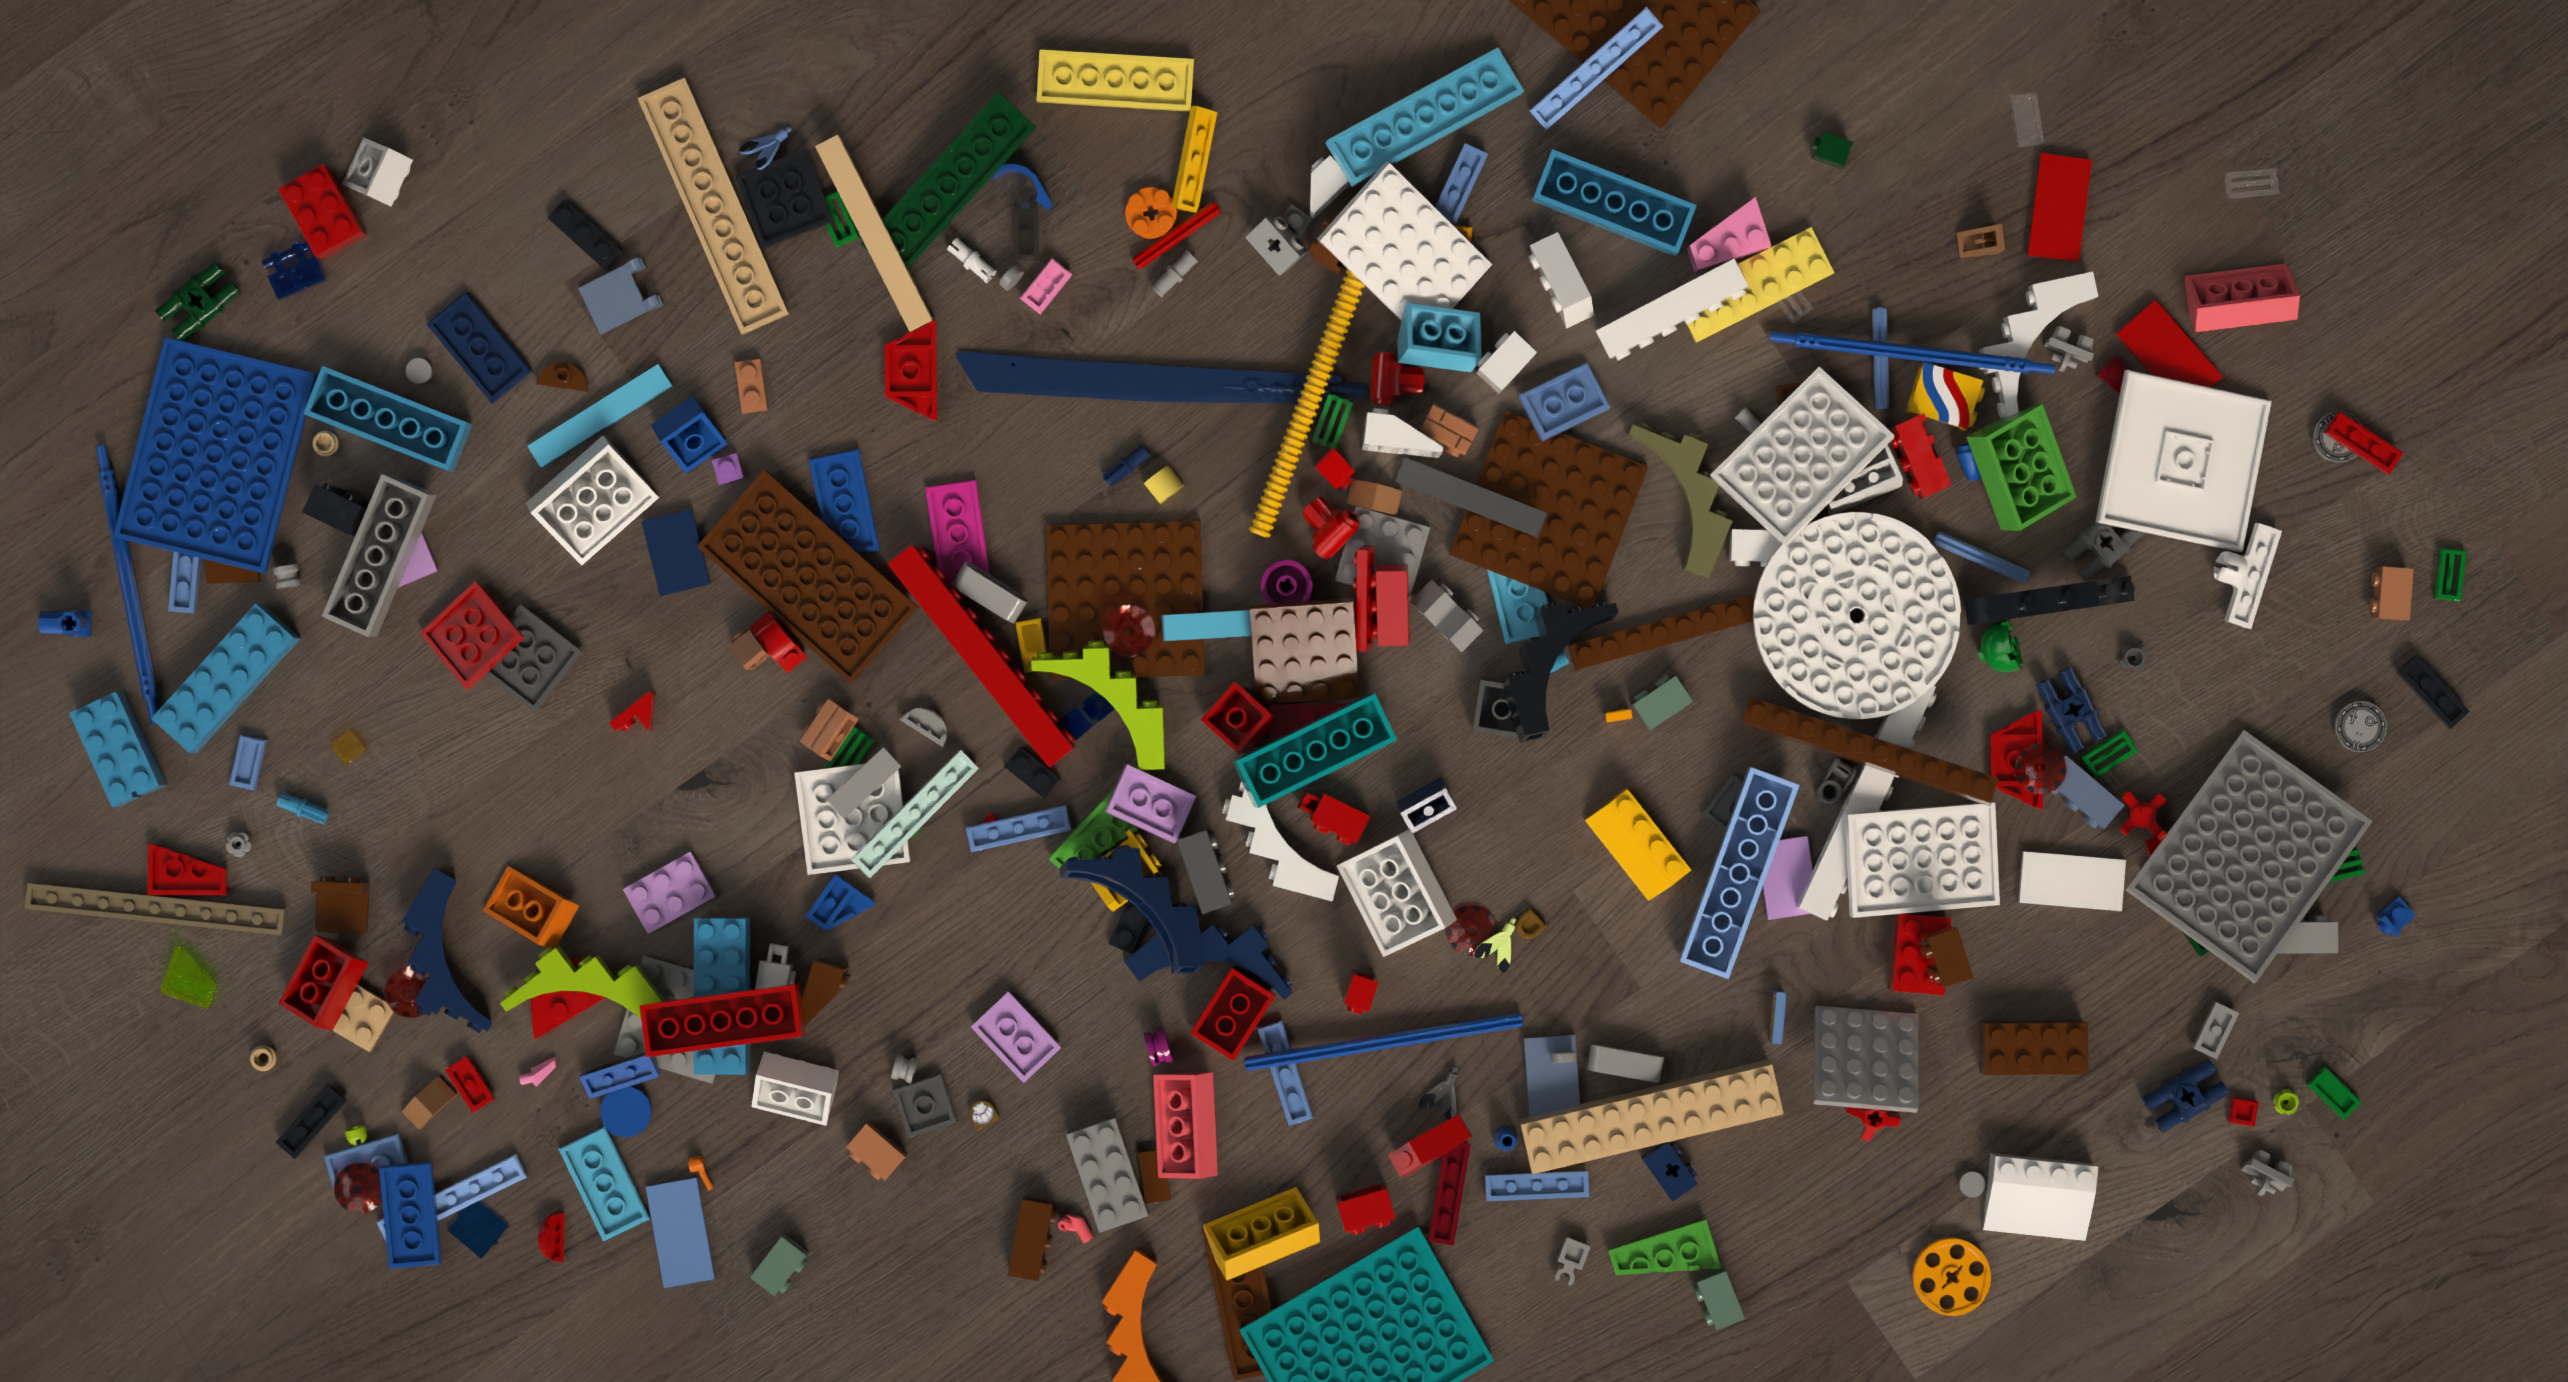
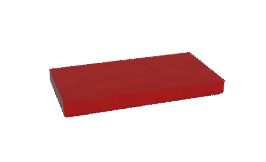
M2045 153L2039 155L2026 256L2079 262L2092 165L2091 159Z
M2156 300L2152 301L2115 334L2150 375L2210 388L2223 378Z

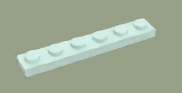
M958 750L850 860L868 878H871L979 768L962 750Z

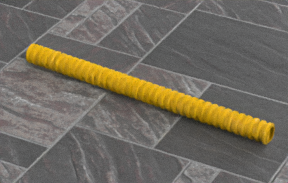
M1348 269L1346 270L1347 277L1343 278V281H1345L1344 285L1341 284L1340 286L1342 290L1337 294L1339 298L1338 300L1335 299L1334 302L1336 306L1331 309L1333 314L1329 315L1330 322L1326 323L1327 330L1323 331V334H1325L1324 338L1321 337L1320 341L1322 343L1317 347L1319 351L1314 354L1316 359L1311 362L1313 367L1309 368L1310 375L1306 376V379H1308L1307 383L1303 384L1305 387L1304 391H1300L1302 396L1297 399L1299 404L1294 407L1296 412L1291 415L1293 420L1289 421L1290 428L1286 429V432H1288L1287 436H1283L1285 441L1280 444L1282 449L1277 452L1279 457L1274 460L1276 465L1271 468L1273 473L1269 474L1270 481H1266L1267 489H1263L1265 494L1260 497L1262 502L1257 505L1259 510L1254 513L1256 518L1251 521L1253 526H1249L1250 532L1266 538L1271 536L1269 531L1274 528L1272 523L1277 520L1275 515H1279L1278 508L1282 507L1280 502L1282 499H1285L1283 494L1288 491V488H1286L1287 484L1290 485L1291 483L1289 478L1294 475L1292 471L1297 467L1295 463L1299 462L1298 455L1302 454L1300 449L1305 446L1303 441L1308 438L1306 433L1311 430L1309 426L1314 422L1312 418L1317 414L1315 410L1319 409L1318 402L1322 401L1320 396L1325 393L1323 389L1324 386L1328 385L1326 382L1327 378L1330 379L1331 375L1329 373L1334 369L1332 365L1333 363L1336 364L1337 361L1335 357L1339 356L1337 351L1339 348H1342L1341 341L1345 340V337H1343L1344 333L1347 334L1348 332L1346 328L1351 324L1349 320L1354 316L1352 312L1356 311L1357 307H1355V304L1359 303L1358 296L1362 295L1361 288L1365 287Z

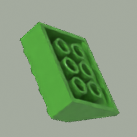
M2038 404L1991 423L1967 436L2001 530L2021 531L2076 498L2043 404Z

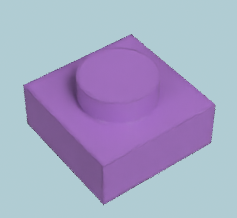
M737 453L712 460L719 485L745 478Z

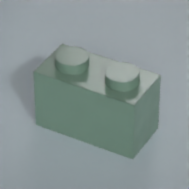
M1666 675L1655 682L1657 686L1650 692L1645 689L1633 697L1635 702L1631 706L1648 730L1653 729L1693 702L1676 676L1670 678Z
M783 1234L750 1278L775 1297L779 1291L784 1293L793 1282L789 1279L794 1271L800 1273L807 1264L808 1260L805 1259V1256L809 1252L786 1234Z
M1724 1268L1695 1279L1697 1286L1693 1287L1698 1301H1704L1707 1310L1702 1312L1708 1326L1713 1324L1717 1331L1745 1319Z

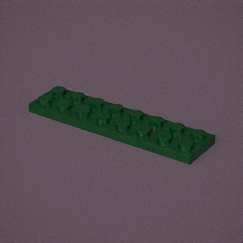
M1000 91L992 97L883 218L908 269L1037 128ZM863 241V242L861 243V245L868 251V249H867V247H866V245H865V243H864V241Z

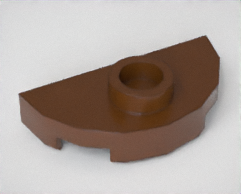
M565 362L554 363L546 367L539 375L536 385L588 392V381L583 372L576 366Z

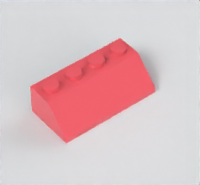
M2287 263L2185 276L2188 312L2195 332L2297 320L2300 294Z
M1213 1072L1154 1074L1158 1178L1201 1179L1217 1176Z

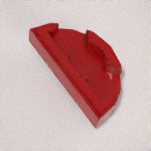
M559 1210L551 1213L543 1220L539 1228V1249L543 1256L550 1261L564 1263L565 1211Z

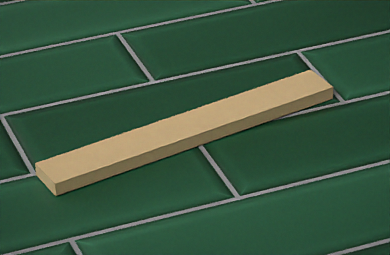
M836 135L815 146L909 332L933 321L934 319L840 135Z

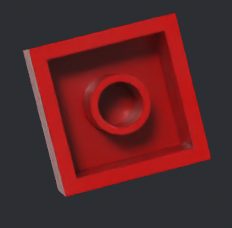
M1236 682L1227 689L1200 719L1240 756L1250 752L1278 721Z
M1385 1183L1336 1197L1345 1233L1351 1232L1352 1235L1361 1234L1367 1231L1366 1227L1376 1224L1377 1228L1385 1227L1392 1224L1391 1220L1395 1219Z

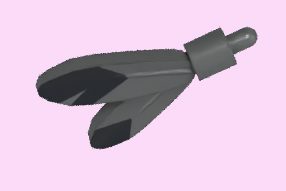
M1454 1066L1452 1071H1448L1445 1081H1442L1423 1095L1418 1105L1420 1109L1430 1108L1443 1097V1111L1446 1119L1449 1120L1456 1116L1457 1100L1454 1083L1458 1076L1456 1074L1457 1066Z

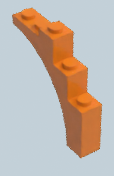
M1137 1247L1102 1299V1303L1105 1305L1104 1309L1114 1316L1118 1314L1122 1316L1106 1342L1110 1345L1109 1350L1116 1355H1126L1111 1382H1164L1149 1358L1143 1339L1141 1323L1143 1297L1147 1283L1158 1261Z

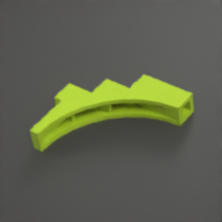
M1102 640L1088 641V645L1083 646V655H1078L1077 651L1063 652V656H1053L1052 652H1039L1036 657H1032V671L1053 672L1072 677L1090 686L1108 700L1120 714L1130 731L1136 748L1139 770L1165 769L1163 704H1158L1157 700H1144L1142 704L1137 705L1136 674H1131L1129 670L1115 671V675H1111L1110 644H1104Z
M550 946L538 955L540 960L535 963L541 972L538 973L535 970L524 979L525 985L519 989L514 986L503 995L505 1000L500 1004L505 1011H509L527 999L541 994L557 991H584L611 999L623 1005L641 1019L639 1005L666 1000L639 965L633 968L630 964L617 973L619 976L617 979L600 956L592 959L589 955L577 964L580 967L577 970L561 947L552 949Z

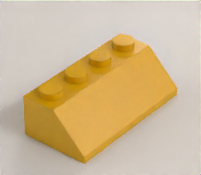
M1623 789L1585 819L1589 827L1648 901L1671 887L1691 871L1628 789Z
M1297 1187L1203 1225L1214 1259L1226 1280L1320 1242L1319 1223Z

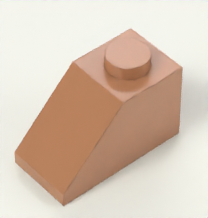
M743 629L732 638L734 643L730 645V648L746 670L755 669L770 656L751 630L746 632Z

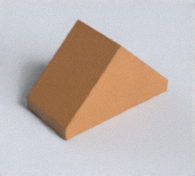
M2002 224L1957 232L1960 258L1999 254L2005 250Z
M1354 479L1351 483L1347 505L1397 516L1402 491L1381 484Z
M438 1076L409 1102L402 1113L421 1130L457 1093Z

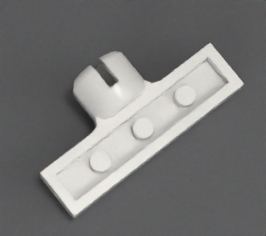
M2255 523L2246 553L2243 556L2224 551L2216 559L2217 563L2225 565L2227 568L2222 567L2220 569L2214 567L2213 575L2215 579L2230 584L2233 587V594L2224 621L2246 629L2252 628L2282 533L2281 530Z

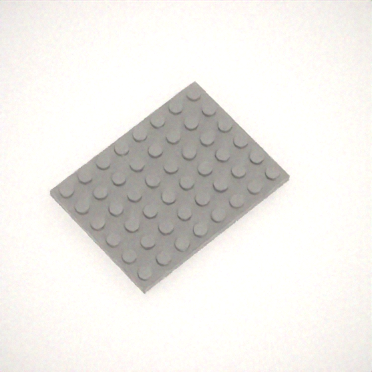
M2243 730L2126 891L2255 984L2373 821Z

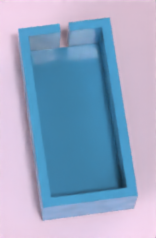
M116 691L69 713L112 807H120L140 798L141 795H147L167 785L125 692Z

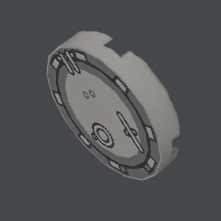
M2340 411L2348 417H2350L2351 419H2353L2354 421H2356L2357 423H2359L2360 425H2362L2361 422L2354 415L2344 411ZM2331 412L2322 416L2315 424L2312 443L2316 452L2323 459L2332 462H2346L2357 455L2324 434V431L2336 414V412Z
M2355 701L2347 704L2338 711L2334 719L2335 736H2337L2343 747L2351 751L2366 752L2375 749L2383 741L2386 734L2387 723L2384 714L2377 706L2369 702Z

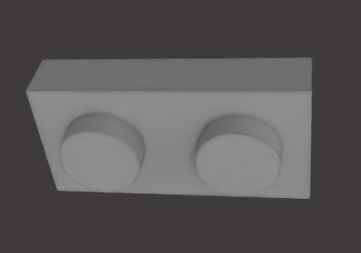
M2214 1001L2192 1048L2214 1059H2218L2239 1013Z

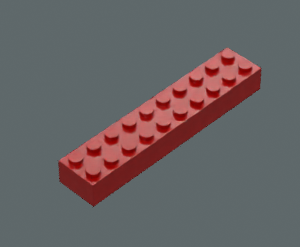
M910 545L890 561L888 566L1046 765L1052 767L1076 748L1072 744L1076 741L1067 729L1063 731L1056 724L1060 721L1051 708L1045 710L1041 705V702L1044 700L1035 688L1030 690L1026 686L1025 682L1028 679L1019 668L1013 669L1008 662L1012 659L1003 648L997 649L992 642L996 639L985 627L981 629L976 623L980 619L969 607L965 609L960 603L964 600L960 593L953 587L950 589L944 583L947 577L939 567L933 568L930 565L929 561L932 558L921 546L917 548L914 545Z

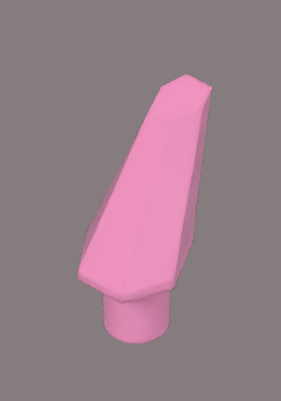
M556 1057L531 1067L530 1073L519 1075L521 1085L533 1082L535 1086H538L556 1068Z

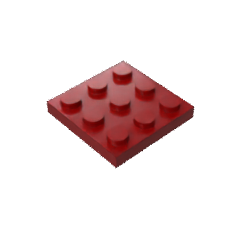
M474 581L420 632L424 640L467 690L473 687L525 638L477 581Z

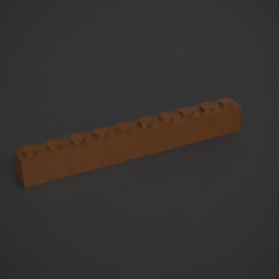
M1753 697L1749 698L1742 718V723L1745 726L1987 806H1991L1999 783V778Z

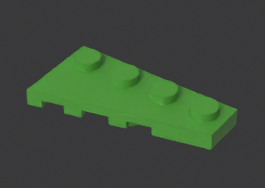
M1115 786L1048 857L1055 866L1060 868L1071 857H1082L1083 860H1092V858L1110 849L1117 842L1127 837L1126 832L1128 830L1134 833L1139 829L1135 825L1104 812Z
M1706 1219L1607 1249L1615 1275L1722 1269Z

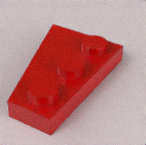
M148 843V895H228L227 868L153 843Z

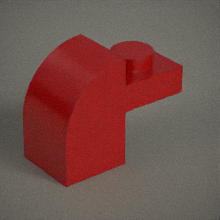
M769 611L749 627L761 646L787 673L807 658L805 652L794 642L784 627Z

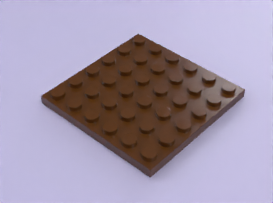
M1504 411L1476 485L1546 512L1548 515L1537 538L1466 510L1449 555L1584 608H1592L1597 602L1649 466L1563 433H1559L1541 442L1530 420Z
M1201 521L1046 525L1049 650L1053 656H1063V652L1077 651L1078 655H1083V646L1088 645V641L1102 640L1104 644H1110L1111 675H1115V671L1129 670L1131 674H1136V677L1205 675L1204 639L1163 641L1161 615L1203 613ZM1126 606H1132V611L1128 612ZM1118 609L1119 614L1114 616L1112 612ZM1140 609L1147 614L1145 616H1140ZM1123 618H1134L1133 620H1124L1118 625V627L1116 626V624ZM1106 620L1110 621L1109 627H1105ZM1149 621H1152L1153 628L1147 626ZM1105 634H1108L1110 636V640L1107 642L1105 640ZM1149 635H1153L1152 642L1147 640ZM1117 636L1119 637V639H1120L1121 641L1124 642L1123 644H1122V642L1120 643V642L1117 640V639H1118V638H1116ZM1135 641L1137 642V643L1134 644V645H1131V644H1126V645H1124L1125 643H1133V642H1135ZM1113 646L1118 647V652H1115L1111 648ZM1140 647L1146 648L1143 652H1139ZM1131 651L1132 656H1126L1125 652ZM1050 672V680L1074 679Z

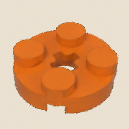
M1155 187L1138 190L1129 198L1125 210L1129 228L1144 239L1154 240L1161 238L1172 229L1177 219V209L1171 207L1173 199L1166 191ZM1150 206H1153L1154 210L1159 211V214L1154 217L1155 220H1150L1148 216L1144 217V212Z

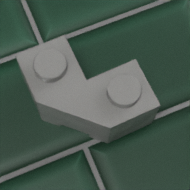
M1430 580L1410 602L1460 652H1463L1483 631L1477 624L1480 619L1470 609L1466 612L1462 610L1450 598L1453 593L1443 583L1438 586L1433 580Z

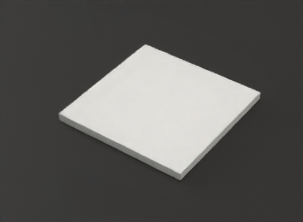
M2125 370L2096 523L2243 552L2272 401Z

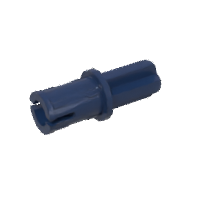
M1139 445L1137 449L1125 458H1119L1121 461L1105 472L1102 477L1110 487L1114 486L1129 473L1133 474V470L1148 458H1151V456L1142 445Z

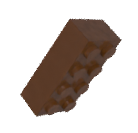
M2083 1020L1979 1021L1980 1073L1984 1075L2089 1074L2088 1022Z

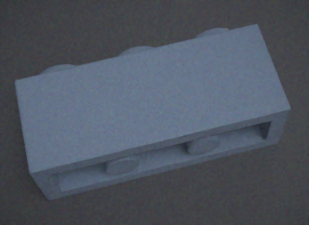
M2062 755L2064 760L2060 761L2057 759L2054 762V773L2048 780L2045 779L2046 784L2044 787L2048 788L2049 792L2056 796L2059 793L2066 800L2063 803L2073 812L2079 810L2085 815L2083 820L2094 829L2097 826L2105 829L2124 807V804L2069 757ZM2052 766L2043 775V779L2050 775ZM2061 768H2066L2065 775L2061 774ZM2056 780L2061 782L2058 787L2054 786Z

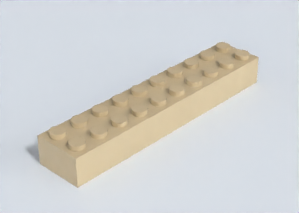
M1767 1059L1595 1100L1537 1116H1528L1518 1120L1529 1167L1532 1174L1775 1117L1784 1113L1773 1065Z

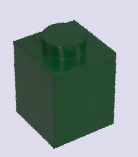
M1823 132L1820 138L1815 137L1812 144L1811 152H1814L1812 160L1842 169L1845 167L1853 142Z

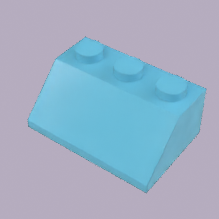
M1406 303L1397 339L1398 363L1472 372L1482 359L1480 313Z

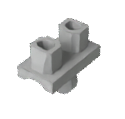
M2058 326L2052 336L2046 339L2044 347L2063 354L2061 356L2053 353L2051 360L2059 363L2058 371L2064 372L2067 366L2074 369L2077 367L2078 362L2070 359V357L2085 363L2092 361L2094 353H2091L2094 339L2079 335L2076 345H2070L2067 341L2071 331Z
M2260 1149L2253 1154L2249 1161L2243 1163L2241 1171L2253 1176L2250 1183L2257 1186L2255 1193L2263 1196L2266 1191L2274 1194L2277 1189L2284 1191L2287 1186L2292 1187L2294 1179L2290 1178L2292 1165L2279 1161L2273 1169L2267 1166L2271 1157L2270 1154Z

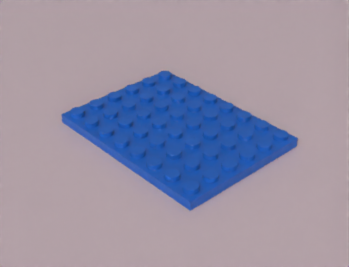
M165 337L113 537L267 574L307 415L303 413L316 383L317 374Z

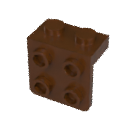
M319 876V880L311 881V892H317L315 929L318 932L366 933L368 930L370 882H361V877H345V881H335V876Z

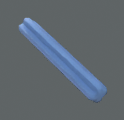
M1883 307L1874 308L1872 310L1873 341L1888 343L1887 309ZM1873 355L1875 408L1888 409L1890 407L1888 357Z
M1937 532L1933 543L1941 548L2020 583H2026L2029 579L2030 571L1946 533Z

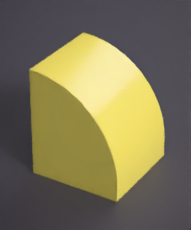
M1169 465L1144 483L1160 504L1184 486Z

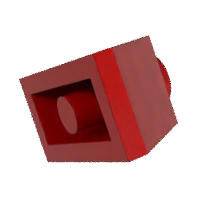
M1334 448L1315 466V470L1336 491L1340 487L1345 490L1354 481L1352 475L1355 471Z

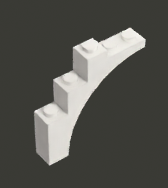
M2088 272L2029 286V291L2026 292V300L2028 306H2032L2033 311L2003 318L2004 323H2001L2003 337L2008 338V343L1984 347L1979 350V353L2025 359L2034 340L2053 319L2074 305L2098 297L2094 273ZM1979 368V370H1983L1984 375L1991 373L1995 375V378H1992V386L1994 392L1999 394L2000 403H1997V409L2000 418H2006L2018 413L2017 394L2021 372Z
M1241 781L1239 791L1244 792L1243 797L1232 794L1231 800H1225L1222 813L1227 814L1226 820L1255 828V832L1249 831L1246 846L1250 847L1249 853L1279 861L1278 865L1273 864L1269 879L1274 880L1272 885L1333 901L1339 875L1318 868L1292 849L1276 829L1268 812L1267 805L1260 808L1254 807Z

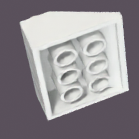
M1373 408L1372 413L1367 412L1362 450L1439 458L1442 454L1443 447L1396 416L1388 415L1389 410Z
M603 435L528 500L526 505L530 513L583 565L654 503L659 496Z
M1410 829L1337 865L1383 957L1430 936L1457 920Z
M1990 1153L1982 1229L2085 1241L2096 1194L2098 1166L2093 1163Z

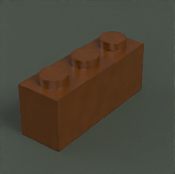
M1023 1197L1007 1276L1038 1281L1040 1275L1045 1276L1048 1260H1043L1045 1250H1050L1052 1235L1048 1234L1050 1224L1055 1225L1057 1210L1053 1209L1054 1202Z

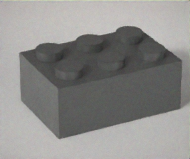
M1205 829L1178 838L1177 842L1202 914L1232 904L1231 898L1235 897L1231 882H1225L1223 873H1226L1227 870L1223 858H1217L1214 849L1218 848L1214 832L1209 834L1208 830Z

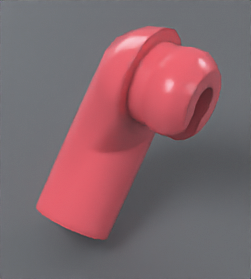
M1065 1214L1058 1220V1228L1061 1231L1077 1232L1083 1243L1094 1238L1083 1217Z

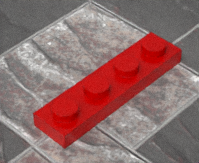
M1364 545L1354 555V566L1357 567V577H1355L1353 584L1354 592L1357 593V602L1354 604L1356 651L1366 652L1373 646L1374 613H1372V598H1374V588L1371 587V573H1374L1375 545Z

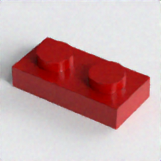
M468 1055L445 1069L472 1113L496 1099Z

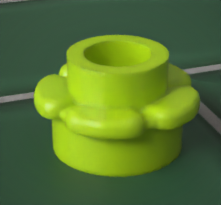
M2288 1089L2277 1093L2273 1099L2275 1110L2280 1114L2286 1113L2290 1115L2294 1113L2299 1104L2298 1096ZM2284 1100H2288V1104L2285 1105Z

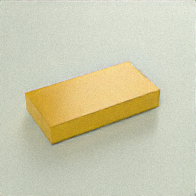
M1041 618L1015 622L1024 673L1033 672L1031 667L1032 657H1036L1039 652H1047Z

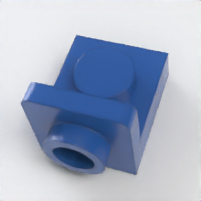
M2396 896L2374 918L2379 922L2376 926L2383 934L2398 937L2401 934L2400 930L2416 915L2399 896Z

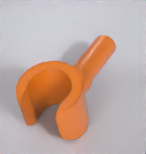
M701 1156L689 1158L690 1172L699 1171L707 1189H713L714 1187L706 1174L704 1159Z

